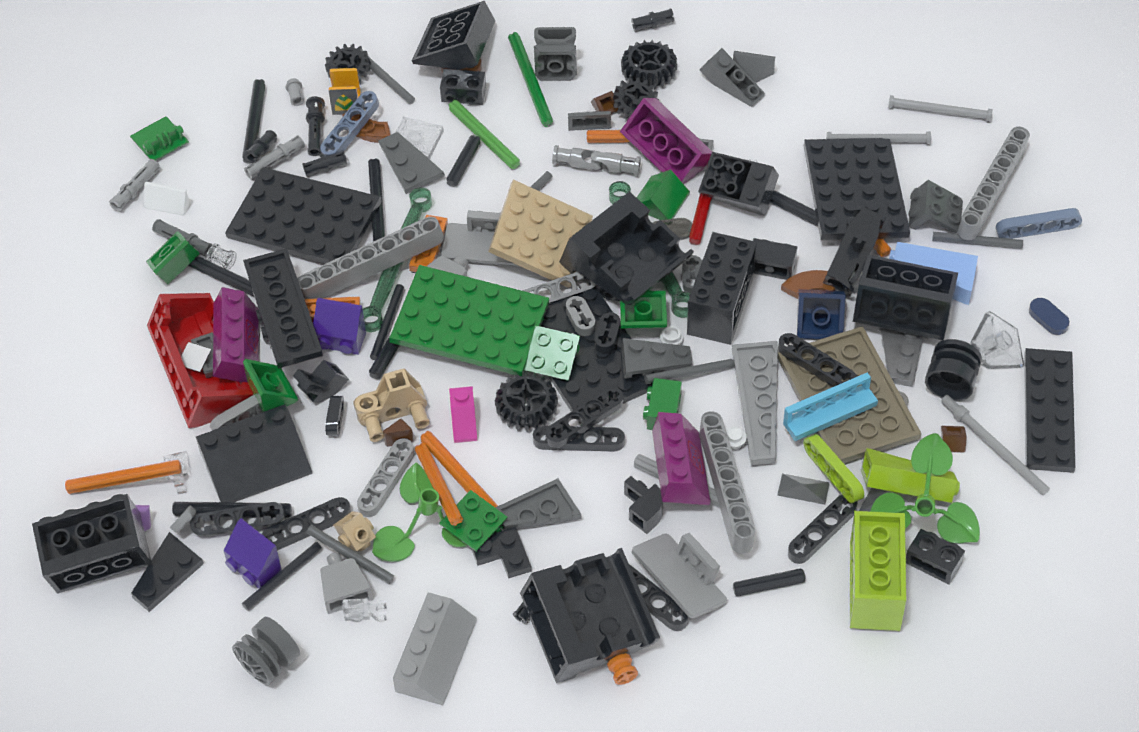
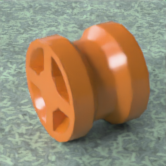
M627 653L619 654L607 663L609 671L614 674L613 680L617 685L629 683L638 675L636 667L631 664L632 658Z

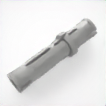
M297 135L288 142L277 145V148L245 167L246 175L252 180L258 176L263 167L271 168L282 160H288L290 155L305 147L304 141Z
M150 159L127 184H123L120 187V191L109 201V205L114 210L120 211L129 200H133L136 197V193L144 186L145 182H148L160 170L159 163L154 159Z

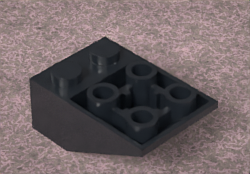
M712 152L698 192L744 211L765 216L779 174L770 165Z

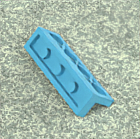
M867 372L786 407L783 425L793 440L798 441L876 407L878 400L870 390V375Z

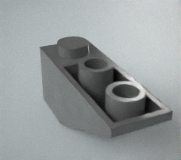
M723 48L699 69L714 86L750 107L765 95L764 91Z

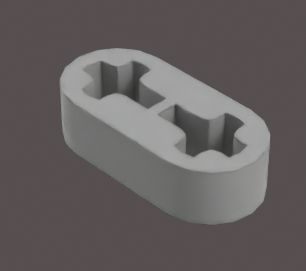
M579 296L569 298L566 301V313L575 331L581 336L593 334L596 328L595 318L586 301ZM573 306L580 308V312H577L576 308ZM581 320H584L585 324L589 326L581 324Z

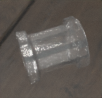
M216 243L207 252L208 261L216 262L227 270L233 267L237 257L235 251L222 249Z

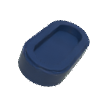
M1035 298L1031 301L1029 314L1047 331L1055 335H1061L1068 330L1069 318L1048 299Z

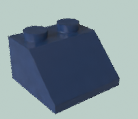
M798 289L797 336L806 339H823L842 333L844 330L845 292Z

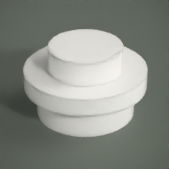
M667 326L660 334L661 343L680 345L683 341V334L678 327Z
M731 427L726 430L732 450H738L745 445L747 436L744 430L738 427Z

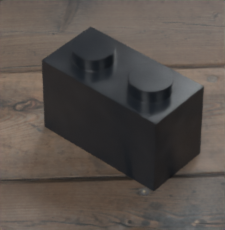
M753 238V241L757 242L755 274L784 280L792 277L798 246Z

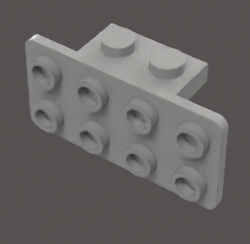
M468 210L467 224L449 223L447 225L441 256H445L453 261L458 255H462L468 262L519 266L488 252L501 212Z
M665 533L633 547L631 552L688 617L696 618L726 603L727 597L713 583L720 565L690 533L682 535L679 544L669 534Z

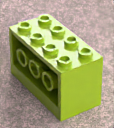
M854 511L850 537V628L900 631L906 605L905 513Z

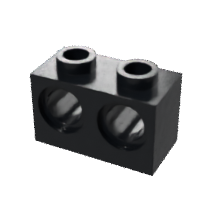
M443 69L440 84L441 102L450 103L457 100L463 104L483 105L486 91L485 72Z
M920 529L907 550L906 564L950 585L963 563L965 550L955 543L939 538L933 532Z

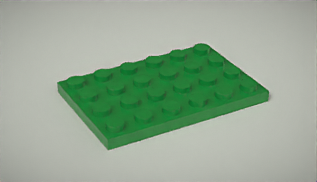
M419 265L389 337L390 343L513 375L517 373L519 376H522L535 326L541 327L549 305V297Z

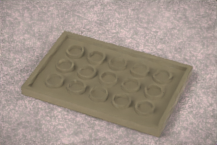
M863 326L809 343L853 370L857 377L868 372L871 377L870 390L878 400L876 407L816 432L843 463L864 457L866 448L881 452L921 439L922 433ZM778 352L777 359L799 401L833 387ZM804 353L801 355V357L805 360H811L814 358V356L810 353ZM823 365L820 367V369L824 372H830L833 370V368L829 365Z

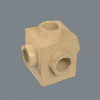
M352 511L333 525L339 534V542L354 551L366 549L370 546V541L376 538L372 531L374 529L372 523L359 512Z

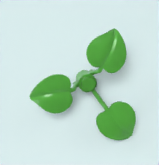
M929 434L918 442L911 456L913 469L918 473H927L924 494L917 497L914 506H905V501L900 495L892 492L884 493L874 501L870 512L905 513V529L911 523V515L907 510L916 511L918 515L923 517L930 516L932 513H940L943 516L938 520L937 529L943 539L951 543L979 541V522L974 511L968 505L962 502H953L949 505L947 511L935 508V499L929 494L931 473L934 475L945 474L952 466L953 455L949 446L939 434Z
M417 462L405 473L399 488L401 497L407 503L418 502L416 514L405 534L402 529L396 526L383 527L376 533L372 553L381 560L397 562L408 558L412 554L415 545L408 537L412 533L420 514L430 516L437 512L440 521L444 518L442 506L438 505L439 494L433 489L425 470ZM442 528V537L448 544L455 547L468 546L445 528Z

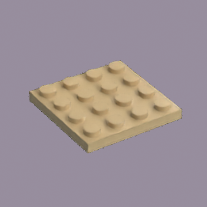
M513 179L488 252L550 280L561 278L571 274L559 263L569 238L591 222L593 216ZM562 281L560 283L561 285L568 288L572 286L571 283H569L568 281Z

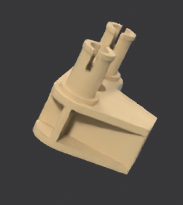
M405 368L385 373L376 391L362 394L355 398L353 402L357 420L361 425L366 426L370 441L378 442L384 438L380 425L382 422L412 414L417 429L426 428L430 424L425 412L427 401L421 384ZM395 407L400 408V410L397 413Z

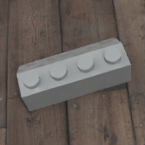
M428 592L393 676L395 692L444 705L477 618L453 599Z

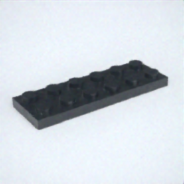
M287 248L243 260L277 368L322 357V349Z
M1025 348V466L1029 470L1074 473L1076 466L1072 351Z

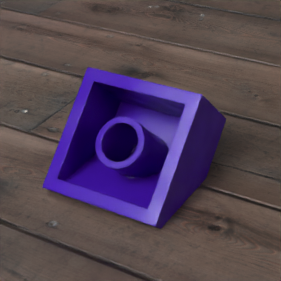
M317 298L313 326L321 349L359 355L366 336L362 306Z
M241 518L237 522L223 550L226 558L225 564L231 571H238L247 584L260 588L282 570L275 544Z

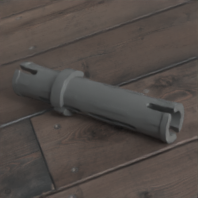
M157 219L153 223V232L170 239L179 231L205 257L209 256L213 251V244L198 238V235L194 233L189 234L161 219Z

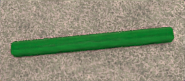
M513 32V34L508 36L509 42L539 119L543 126L547 127L553 123V118L521 37L517 32Z

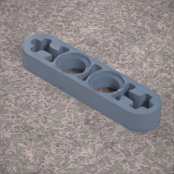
M365 91L357 98L322 142L320 149L323 155L328 156L342 150L344 151L379 107V100L374 92ZM356 114L362 115L361 118L357 121L351 120V118ZM341 131H349L347 136L339 137Z
M1068 208L1006 218L999 221L995 229L999 238L1014 239L1074 229L1082 223V217L1078 209Z

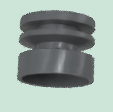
M264 616L251 629L254 637L245 634L241 638L242 641H237L232 646V650L243 668L262 684L269 685L274 680L273 676L277 677L281 673L279 664L283 667H288L300 656V650L290 634L280 624L270 617Z

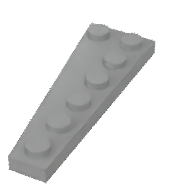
M777 341L732 345V356L751 465L775 463Z

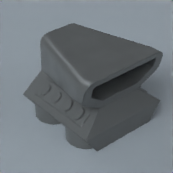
M574 27L535 28L534 62L536 77L540 81H571L577 75L576 45H574L576 29Z

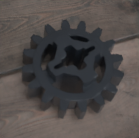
M343 44V48L335 47L336 52L330 51V57L325 58V68L329 78L330 69L357 68L358 78L361 76L366 78V72L370 71V57L366 50L363 51L362 46L355 48L354 44L350 47Z
M638 77L636 81L628 78L627 83L622 80L620 86L615 88L612 100H614L613 107L618 108V114L624 113V119H627L628 116L632 115L643 98H657L658 92H653L654 85L647 86L648 81L645 80L641 83Z

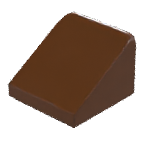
M613 91L592 99L591 104L596 111H611V114L618 111V108L613 107Z
M402 418L383 430L384 442L387 447L392 446L399 439L414 441L411 427Z
M942 425L941 438L949 446L951 452H965L967 441L965 427Z

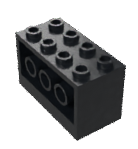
M712 232L688 299L687 335L724 344H732L755 274L756 241Z
M867 255L858 286L852 322L944 340L958 272Z
M117 494L108 500L91 502L86 507L69 509L64 511L63 514L54 517H43L38 522L32 523L42 575L57 594L152 564L140 511L128 494Z

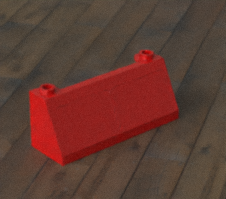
M159 294L147 327L188 428H197L211 423L215 417L253 396L254 393L248 382L240 384L239 381L213 376L206 378L203 369L199 372L187 368L182 361L181 356L188 342L191 343V339L213 332L214 301L211 294Z

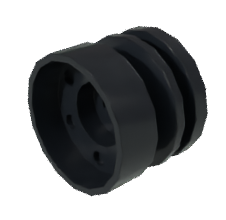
M958 339L940 341L935 345L931 364L925 377L927 389L940 398L949 395L954 401L968 399L973 393L981 366L982 356L980 351L975 346Z

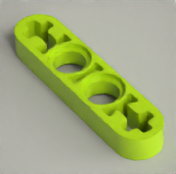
M818 434L805 438L803 444L806 453L847 501L854 503L863 499L865 495L862 484Z

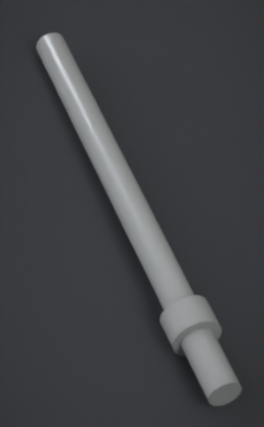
M945 395L942 398L941 402L953 412V416L959 422L963 421L1042 495H1045L1050 490L1042 480L970 416L969 410L963 405H958L949 395Z

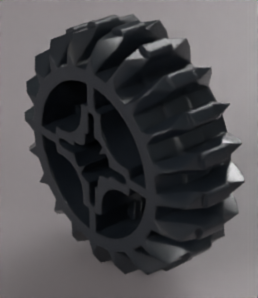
M653 39L651 42L643 40L641 44L636 42L634 46L629 45L628 50L624 51L621 59V71L625 80L628 81V78H631L632 81H636L637 77L641 83L647 80V86L654 85V90L656 86L663 88L664 83L669 84L671 79H674L678 65L673 49H669L668 44L662 45L661 41L654 43Z
M526 372L523 376H519L516 373L515 379L508 377L506 383L501 382L500 389H497L495 397L496 413L500 416L502 423L507 422L509 428L515 425L517 431L524 427L528 432L529 427L536 429L539 424L545 426L547 420L552 421L553 414H556L558 404L557 392L552 387L551 381H546L544 376L537 378L536 373L532 376H528Z

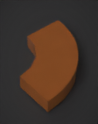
M356 114L351 118V120L357 121L361 118L362 115ZM369 119L356 137L365 141L379 143L378 140L391 135L388 122H378Z
M810 270L798 273L781 285L782 291L797 299L798 289L836 291L831 285L823 283L828 272L824 270Z

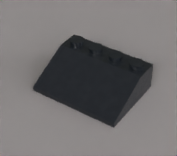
M485 0L432 17L411 60L412 63L456 70L475 67L480 60L495 24V19Z
M286 404L196 436L200 454L220 502H237L313 474Z

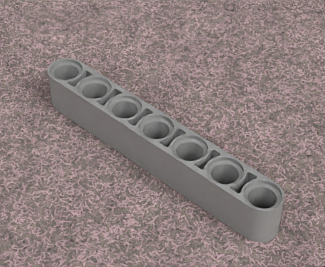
M1016 126L1011 129L962 214L957 231L962 239L973 240L979 234L1025 152L1030 133L1026 128Z
M426 217L298 277V282L304 299L325 298L442 243L444 235L438 220L435 217Z
M708 411L701 417L699 431L701 444L730 545L735 552L748 553L753 547L755 526L723 419L719 413Z

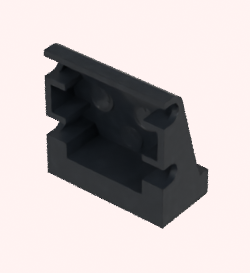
M629 191L569 238L559 263L571 274L577 271L624 304L632 305L690 258L694 251L690 249L684 253L679 247L681 239L661 220L653 224L648 217L650 210Z
M622 548L617 549L614 554L608 557L601 553L576 560L573 565L565 569L558 565L533 572L520 592L556 683L573 679L577 674L605 664L619 654H631L649 647L660 638Z

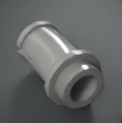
M296 78L289 79L285 88L289 92L290 102L294 106H299L304 102L301 91L302 83Z

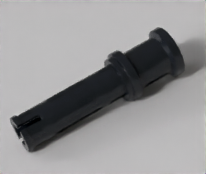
M312 96L306 101V107L308 108L306 121L309 124L308 154L319 156L321 154V124L325 120V115L323 114L325 101L321 97Z

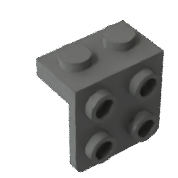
M930 180L915 188L910 195L909 227L916 230L930 219L951 232L957 233L962 217L963 200L961 197Z

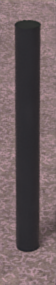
M397 284L370 354V359L376 360L385 343L404 291V286L401 284Z
M318 542L312 544L242 602V606L247 611L322 550L321 545Z

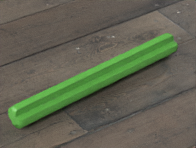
M454 100L449 103V110L476 136H479L480 140L511 169L520 166V159L459 101Z

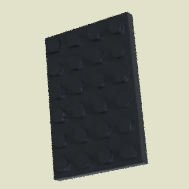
M804 139L803 146L820 240H842L850 222L855 218L853 215L857 206L865 207L886 218L882 228L879 230L877 239L909 238L910 228L890 139Z
M263 167L225 234L229 239L275 251L287 248L290 255L326 264L357 249L382 201L381 197Z
M596 286L549 304L541 327L580 336L578 343L580 344L578 354L576 353L569 381L548 376L570 411H573L610 387H615L622 391L624 404L646 394L648 387L653 386V383H645L642 373L633 374L632 378L624 379L621 343L623 338L632 339L625 328L620 327L616 346L612 352L602 354L595 349V334L600 318L605 313L613 312ZM573 296L582 297L595 318L596 328L594 333L589 336L579 335L567 316L566 301ZM573 306L576 308L577 312H580V308ZM581 320V324L589 326L585 324L584 320ZM609 322L607 329L611 328L613 322ZM605 337L602 344H606L608 337ZM609 397L608 402H609L610 400H614V401L616 402V401H617V397H616V398H611V397ZM596 407L588 409V413L593 416L601 412Z

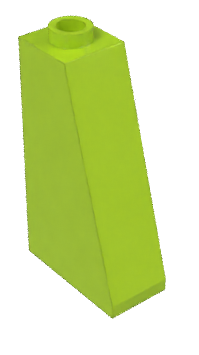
M866 448L861 473L867 487L913 496L924 494L927 473L916 472L912 467L911 460ZM947 471L943 475L931 473L929 494L935 500L952 503L954 495H958L960 482L957 480L955 473Z

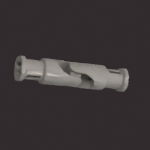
M555 145L552 164H570L571 167L600 169L614 173L623 171L634 173V175L638 176L641 156L632 158L625 157L619 153H603L581 148L565 149ZM591 157V163L586 162L584 159Z

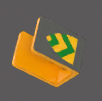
M357 68L330 69L332 87H329V97L332 115L346 113L361 95Z

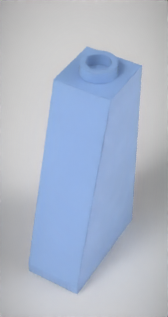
M897 242L896 249L891 250L889 259L958 272L953 299L969 305L978 256Z

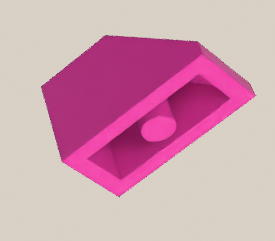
M473 386L449 388L454 443L477 441Z

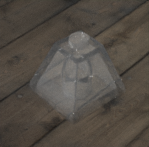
M986 312L971 340V345L975 346L981 353V365L987 369L1024 367L1018 329L993 312Z

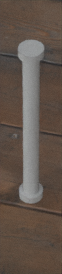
M890 95L888 108H893L894 106L986 119L988 122H991L993 109L989 108L988 110L899 99L894 98L893 95Z
M926 131V134H832L827 132L826 139L884 138L890 139L891 142H926V144H931V131Z

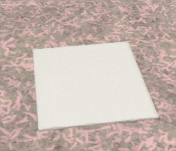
M188 342L181 356L185 367L200 372L211 349Z

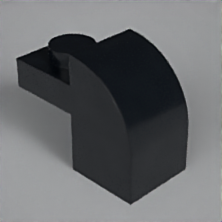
M323 360L312 373L298 369L293 375L299 382L297 386L314 403L324 402L331 395L337 394L349 380L336 364Z
M630 476L624 481V495L634 502L629 507V521L648 534L660 522L663 515L661 490L656 484L648 489L642 481H637Z

